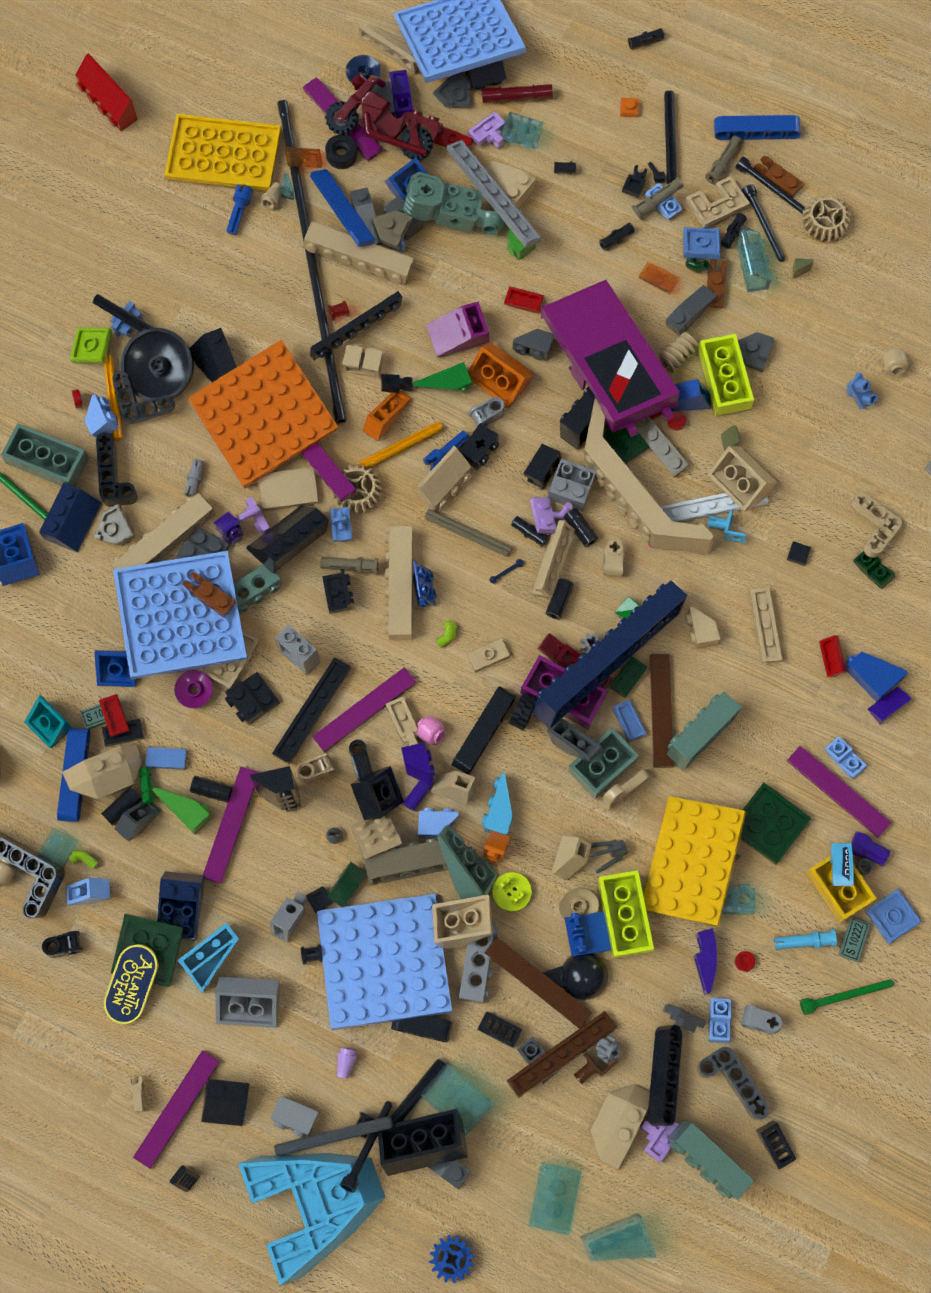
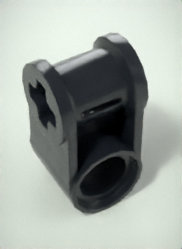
M70 931L45 939L42 943L43 952L51 958L82 952L83 948L80 947L78 938L80 932ZM51 943L57 944V949L54 952H48V946Z

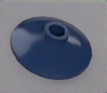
M359 55L347 63L346 76L351 83L354 76L360 72L365 73L364 77L366 80L370 75L379 77L381 72L380 65L371 56Z

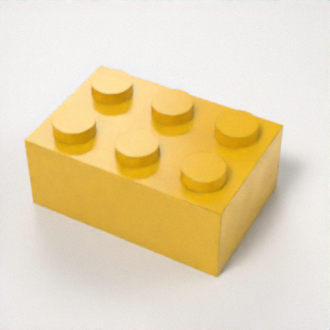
M831 856L811 867L806 874L837 921L841 923L874 902L877 898L854 864V886H833Z

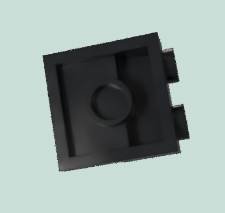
M258 672L243 682L239 681L225 691L227 697L224 699L231 708L234 706L238 711L236 713L237 717L242 723L246 721L248 725L280 704V701Z

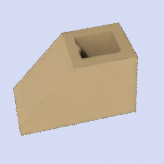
M689 607L688 613L685 614L686 624L690 625V642L694 643L695 649L718 645L720 637L716 621L696 608Z
M459 771L438 775L431 793L468 805L474 792L476 777Z
M562 836L551 873L564 880L569 879L587 863L592 844L580 837Z

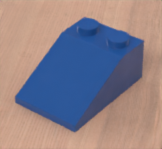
M415 157L384 180V182L395 197L400 195L405 201L407 196L406 189L411 176L418 172L428 173Z
M24 523L1 529L0 581L2 586L40 575Z

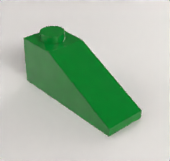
M462 362L415 381L413 385L415 388L459 390L463 392L470 389L469 385H472V381L465 363Z

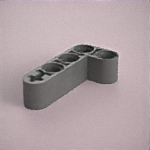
M722 1047L698 1063L697 1071L701 1077L709 1078L719 1071L722 1072L752 1119L761 1120L768 1116V1104L731 1048ZM720 1052H726L729 1055L728 1062L720 1060ZM708 1062L711 1064V1073L703 1071V1063ZM732 1069L740 1072L741 1077L739 1080H734L731 1077ZM744 1087L751 1089L752 1096L750 1098L743 1096L742 1090ZM755 1098L758 1099V1101H755L750 1105L748 1104V1102L754 1100ZM756 1106L763 1108L761 1114H755Z

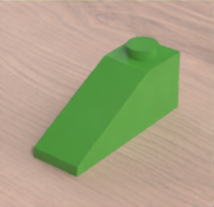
M156 787L152 789L155 795L194 835L212 819L208 814L210 809L204 803L200 805L195 800Z

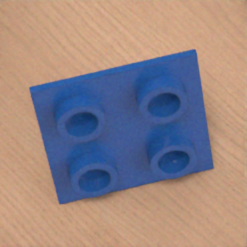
M413 561L415 572L413 577L415 588H417L416 593H418L416 594L418 604H420V607L428 606L427 603L436 606L435 599L437 594L433 588L432 581H434L432 571Z
M604 911L584 915L572 913L571 917L564 918L572 957L611 950Z

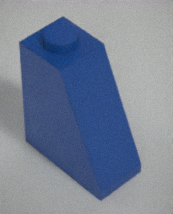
M699 379L675 384L680 394L676 408L669 407L672 412L711 408L709 391Z
M860 652L858 655L854 653L846 660L848 663L846 665L847 672L876 702L908 674L906 670L864 652Z

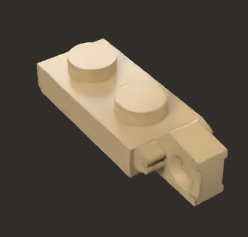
M404 697L386 703V708L403 743L408 742L409 746L418 744L416 740L418 738V728Z

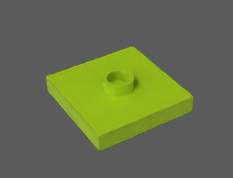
M78 327L70 361L72 363L105 364L113 331L110 328Z

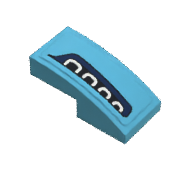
M831 843L832 885L854 886L852 843Z

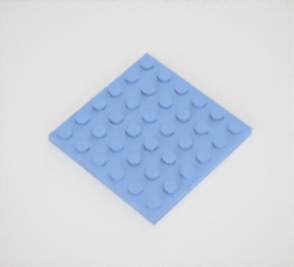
M435 0L394 13V19L426 83L526 53V47L501 0Z
M228 551L113 569L131 680L247 660ZM192 572L199 574L204 580L206 579L236 601L234 607L225 617L220 616L194 597L193 593L183 586L182 583L184 581L190 582L196 588L200 586L199 583L191 578L190 574Z
M435 894L317 911L331 1030L452 1013L443 947L440 948L434 943L432 905L437 904Z

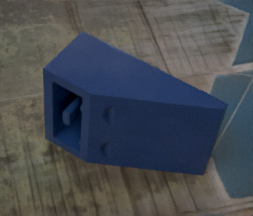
M165 871L160 878L157 921L184 927L182 939L196 940L205 876Z

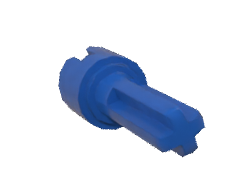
M240 184L236 186L233 195L235 204L226 230L231 235L237 234L245 206H248L251 202L254 191L249 186H243L242 190Z
M461 431L440 450L434 449L423 458L425 465L433 463L430 471L453 446L457 449L469 439L468 433Z

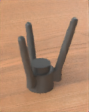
M615 839L608 842L591 843V848L608 846V849L591 853L590 857L607 853L611 857H615L595 871L597 874L614 863L623 860V856L628 854L623 840L617 841Z

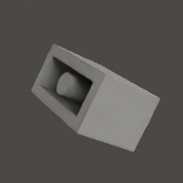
M280 1096L270 1119L275 1121L274 1126L283 1130L287 1126L294 1129L293 1134L304 1138L305 1134L310 1136L319 1112Z

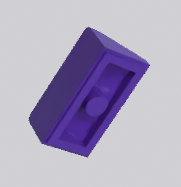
M896 687L867 710L881 724L909 703L911 697L899 687Z

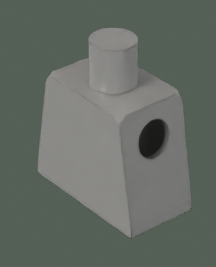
M297 893L293 900L286 898L270 922L271 934L286 943L289 942L304 916L303 905L307 900L304 895Z

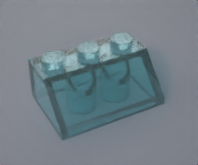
M742 226L736 245L747 292L769 289L770 283L773 281L772 271L768 269L769 258L764 252L765 241L761 239L760 232Z
M448 1063L444 1064L420 1093V1096L439 1113L457 1109L463 1119L465 1135L478 1124L494 1105L490 1099Z
M541 1162L528 1226L569 1235L581 1172Z

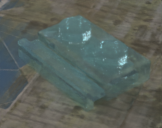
M52 828L38 853L64 868L69 860L68 857L75 850L79 842Z

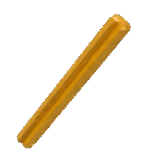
M107 355L104 370L108 401L119 426L112 433L115 441L123 439L120 406L112 381L115 373L114 358L112 355Z
M437 421L361 460L359 462L360 467L362 468L365 465L366 470L438 434L443 431L442 424Z

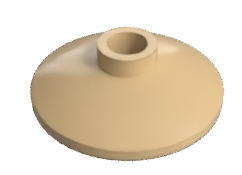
M582 887L567 891L559 903V911L563 919L571 917L572 913H579V915L597 913L599 908L596 895L591 890ZM577 901H581L578 905L574 904Z

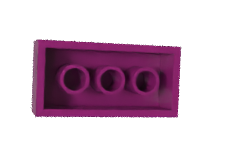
M539 655L521 687L520 694L526 693L538 699L537 694L544 687L547 689L556 676L559 675L561 677L564 674L565 668ZM598 686L564 717L589 730L607 697L608 690Z

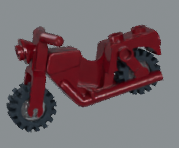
M361 72L354 76L352 82L354 89L357 90L356 93L347 102H334L325 112L327 113L325 116L326 125L329 126V129L336 134L346 135L353 132V129H356V124L359 122L357 120L359 115L356 111L361 105L365 134L370 138L401 148V151L404 152L403 154L409 159L416 157L418 160L429 157L431 149H433V140L438 141V138H441L444 132L443 123L439 122V118L429 115V118L422 117L423 113L412 110V113L406 111L401 118L393 117L389 107L391 105L390 101L372 91L374 85L384 88L386 83L375 75H370L366 80ZM421 124L426 126L430 130L431 134H429L427 130L420 128ZM408 126L409 130L405 131L404 135L401 136L402 140L397 139L398 136L402 133V131L405 130Z

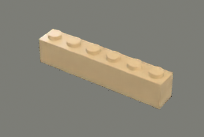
M312 221L304 238L303 248L311 253L321 254L328 259H335L344 265L357 267L361 271L371 272L381 278L385 277L397 284H406L413 266L414 258L376 244L358 247L350 235Z
M199 493L195 496H190L182 507L174 509L171 516L166 520H161L154 530L145 533L142 540L132 544L125 554L116 557L111 564L112 568L119 569L159 562L192 535L196 527L200 528L215 516L213 508Z
M389 526V533H386V544H389V550L385 552L386 562H389V568H385V580H389V586H385V598H389V604H385V616H389V623H385V634L389 635V640H412V526Z

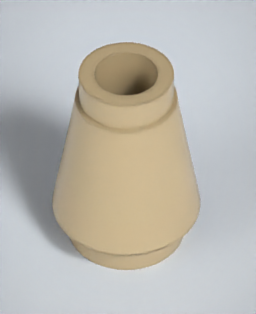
M277 182L273 183L261 196V204L265 208L273 209L277 207L283 189L282 185Z

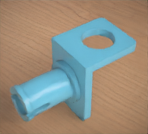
M733 510L729 511L726 519L712 515L709 516L708 527L724 530L725 540L746 543V534L730 531L734 518Z

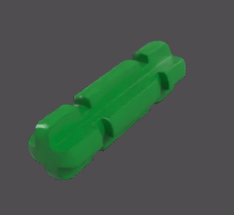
M142 767L139 769V775L142 777L140 778L141 792L144 794L142 795V801L144 804H151L154 802L152 777H150L151 769L149 767Z

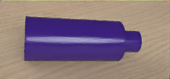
M419 780L403 804L414 812L433 786Z

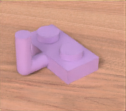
M251 497L245 500L247 504L246 511L239 514L238 517L241 522L253 517L256 521L254 526L257 532L264 534L270 527L264 519L260 508Z
M532 497L530 505L537 533H555L557 528L555 519H564V515L571 510L572 504L567 502L561 512H553L550 498Z

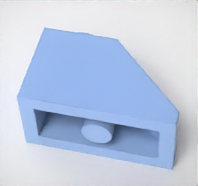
M87 878L67 885V906L98 903L110 899L109 879Z

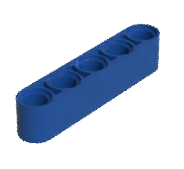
M796 115L719 116L714 119V135L718 140H731L733 136H738L741 140L796 139L801 136L800 117Z
M69 727L63 771L88 759L90 729ZM63 774L57 808V820L79 822L83 795L69 790Z

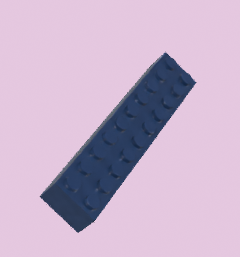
M671 580L666 585L664 583L660 585L656 590V594L653 596L649 595L641 607L636 606L627 619L624 617L620 620L616 629H610L601 642L599 640L596 641L591 647L592 650L581 654L576 664H570L561 677L559 675L556 676L547 689L544 687L537 694L538 699L534 703L533 714L549 729L552 728L677 617L688 595Z

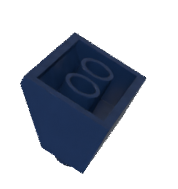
M63 483L39 533L44 540L78 553L101 506V502L83 490Z

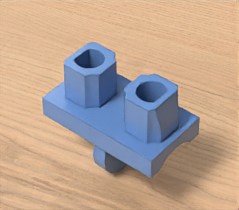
M129 301L125 308L121 307L142 320V313L136 309L135 304ZM115 316L110 320L113 323L111 327L115 331L114 335L129 337L133 332V327Z
M857 372L854 380L846 385L848 387L846 390L847 394L855 399L860 409H865L867 405L872 406L878 400L877 394L872 393L870 389L871 384L869 380H865L862 373Z
M330 508L333 542L351 541L352 532L349 508Z

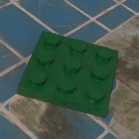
M763 782L743 809L746 812L740 839L777 865L811 820V817Z
M125 913L111 973L113 974L118 958L124 949L132 945L143 944L150 947L158 959L159 967L154 984L170 987L184 927Z

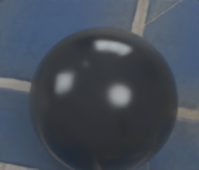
M593 953L570 956L562 965L561 981L565 986L563 988L572 997L579 1000H590L596 998L604 991L608 982V970L599 956Z

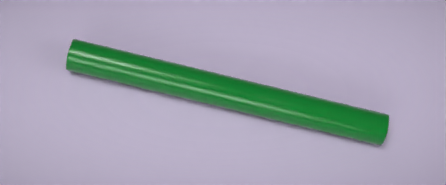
M0 472V482L45 521L48 513Z

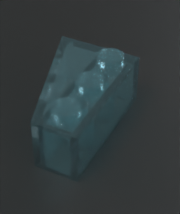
M638 1213L580 1236L590 1261L624 1258L637 1259L643 1257L657 1258L643 1219Z

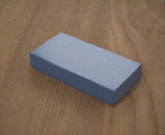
M631 700L612 707L628 743L646 736L647 733Z
M147 747L145 766L149 768L185 770L187 750Z

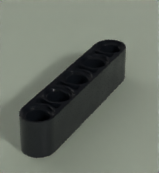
M501 686L497 688L451 764L453 767L469 775L514 703L516 699L515 694Z
M677 1025L659 1026L655 1031L648 1106V1121L653 1127L671 1126L676 1118L682 1048V1030Z

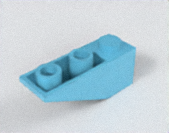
M502 772L501 777L496 778L493 787L496 789L495 795H491L488 802V807H491L489 814H484L481 825H484V832L491 833V831L508 835L513 815L505 773Z

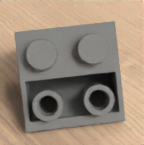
M561 459L548 491V498H550V501L562 505L569 502L572 504L573 509L577 508L583 512L592 488L596 470Z

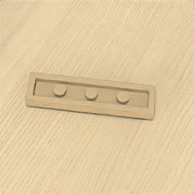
M770 588L751 589L750 598L762 664L781 662L782 655Z

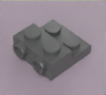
M196 527L189 540L184 542L176 556L177 559L223 552L227 551L230 545Z

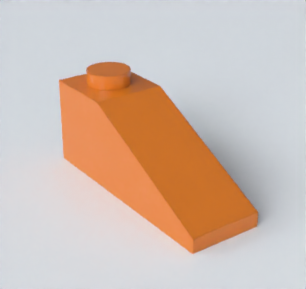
M401 391L400 393L392 392L367 415L363 432L378 441L388 432L411 401V398Z

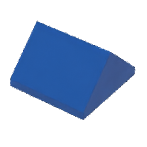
M95 650L97 686L136 687V679L131 680L126 651Z

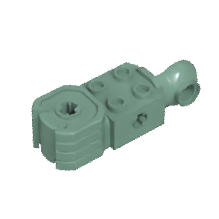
M422 172L411 176L403 206L405 214L423 221L433 220L436 221L435 224L468 233L479 226L485 234L496 235L506 225L496 211L481 209L482 195L480 191L446 182L444 184L439 177Z

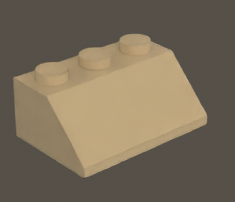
M455 446L417 486L418 500L435 512L439 509L442 510L450 496H455L460 489L459 486L463 482L467 483L472 476L471 465Z
M729 446L707 474L743 511L749 510L766 498L777 484L740 446Z

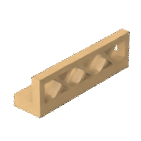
M361 23L358 26L359 39L415 75L419 68L408 47L371 23L367 26Z
M559 521L555 533L551 534L532 591L533 596L553 597L575 531L566 521Z

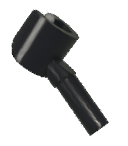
M649 162L648 166L654 174L655 183L665 182L664 171L658 172L652 162Z

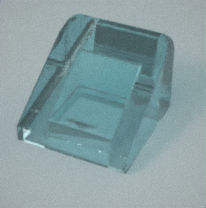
M285 173L280 186L282 198L294 200L288 173Z

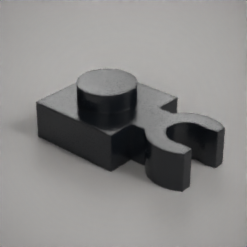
M639 165L634 167L633 175H628L622 188L623 193L636 198L640 196L645 185L644 178L647 175V168L642 173L638 172Z
M381 374V392L400 393V389L407 392L412 391V377L401 379L400 375Z

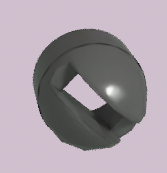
M329 829L326 834L327 840L331 844H338L342 840L340 829ZM330 833L339 834V837H337V836H331V835H329V834H330Z
M863 858L857 862L856 869L861 875H868L873 871V863L869 859Z

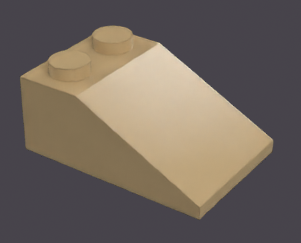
M491 161L485 168L518 209L521 208L535 190V178L521 169L496 161ZM474 184L471 185L472 189L479 191Z
M489 894L432 905L434 943L440 948L443 947V950L461 947L492 935Z

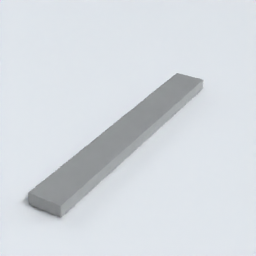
M460 140L447 145L446 150L523 246L526 248L541 241L540 235L466 144Z

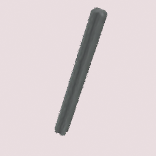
M384 1117L276 1144L274 1149L277 1156H282L390 1129L393 1127L391 1117Z

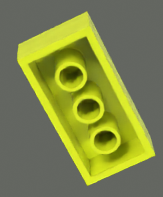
M736 334L701 340L698 353L715 416L751 409L754 398Z
M638 870L599 877L597 882L611 946L612 959L652 953L654 946Z

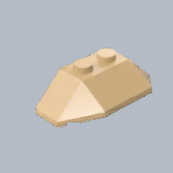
M132 743L86 759L63 771L62 774L70 791L94 799H100L134 785L143 759L136 743Z
M632 1085L608 1093L590 1130L599 1160L619 1169L647 1112L649 1091L637 1085Z

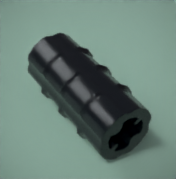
M577 508L570 510L564 515V519L575 529L574 534L577 535L585 548L598 540V536Z
M563 578L558 579L553 597H551L545 612L548 617L556 620L562 618L574 587L571 581Z
M196 775L190 786L191 793L228 803L233 789L231 785Z
M129 787L110 806H107L101 814L114 826L120 820L122 814L137 805L142 798Z

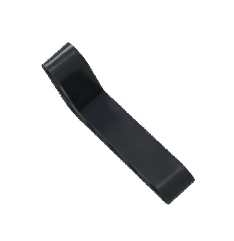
M0 832V857L36 877L23 905V914L29 919L43 918L47 914L64 879L65 870L56 862ZM19 852L22 853L21 859H19ZM36 860H37V862H38V867H37V868H35V861H36ZM52 869H53V871H54V876H53V878L51 877V870H52ZM43 887L45 888V891H46V892H45V895L42 894V889H43ZM35 905H36V907H37V912H36V914H35V912H34V906H35Z

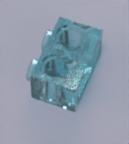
M509 112L502 130V138L510 143L514 142L526 148L536 149L542 134L543 122Z
M745 884L738 885V888L728 886L727 896L729 902L724 903L722 914L753 915L756 912L755 888H750V885ZM746 895L749 899V903H741L739 900V896Z

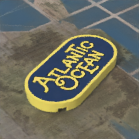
M136 944L129 946L122 951L118 958L104 998L105 1012L116 1023H131L138 1019L145 1009L159 967L154 951L146 945Z

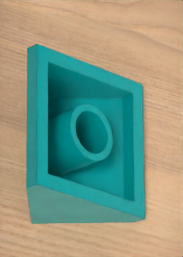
M42 695L38 696L24 721L49 748L57 744L68 733L69 727H71Z

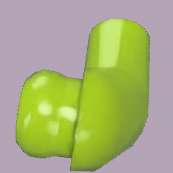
M80 850L72 851V854L68 857L72 863L76 864L81 860L91 869L99 862L88 852Z

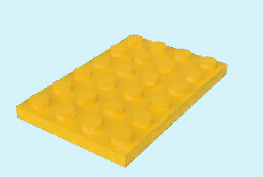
M176 113L164 177L168 180L236 187L240 184L241 188L246 185L254 190L267 191L272 184L281 125Z
M672 796L668 797L643 896L647 912L719 927L746 816L744 810Z

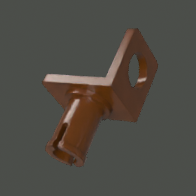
M585 1053L583 1056L587 1059V1064L574 1073V1076L577 1079L584 1074L578 1080L581 1084H584L595 1072L602 1077L620 1060L616 1059L602 1071L590 1055Z

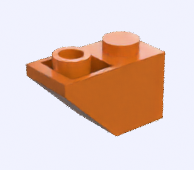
M491 831L484 847V856L487 857L488 861L492 863L503 862L510 842V836Z

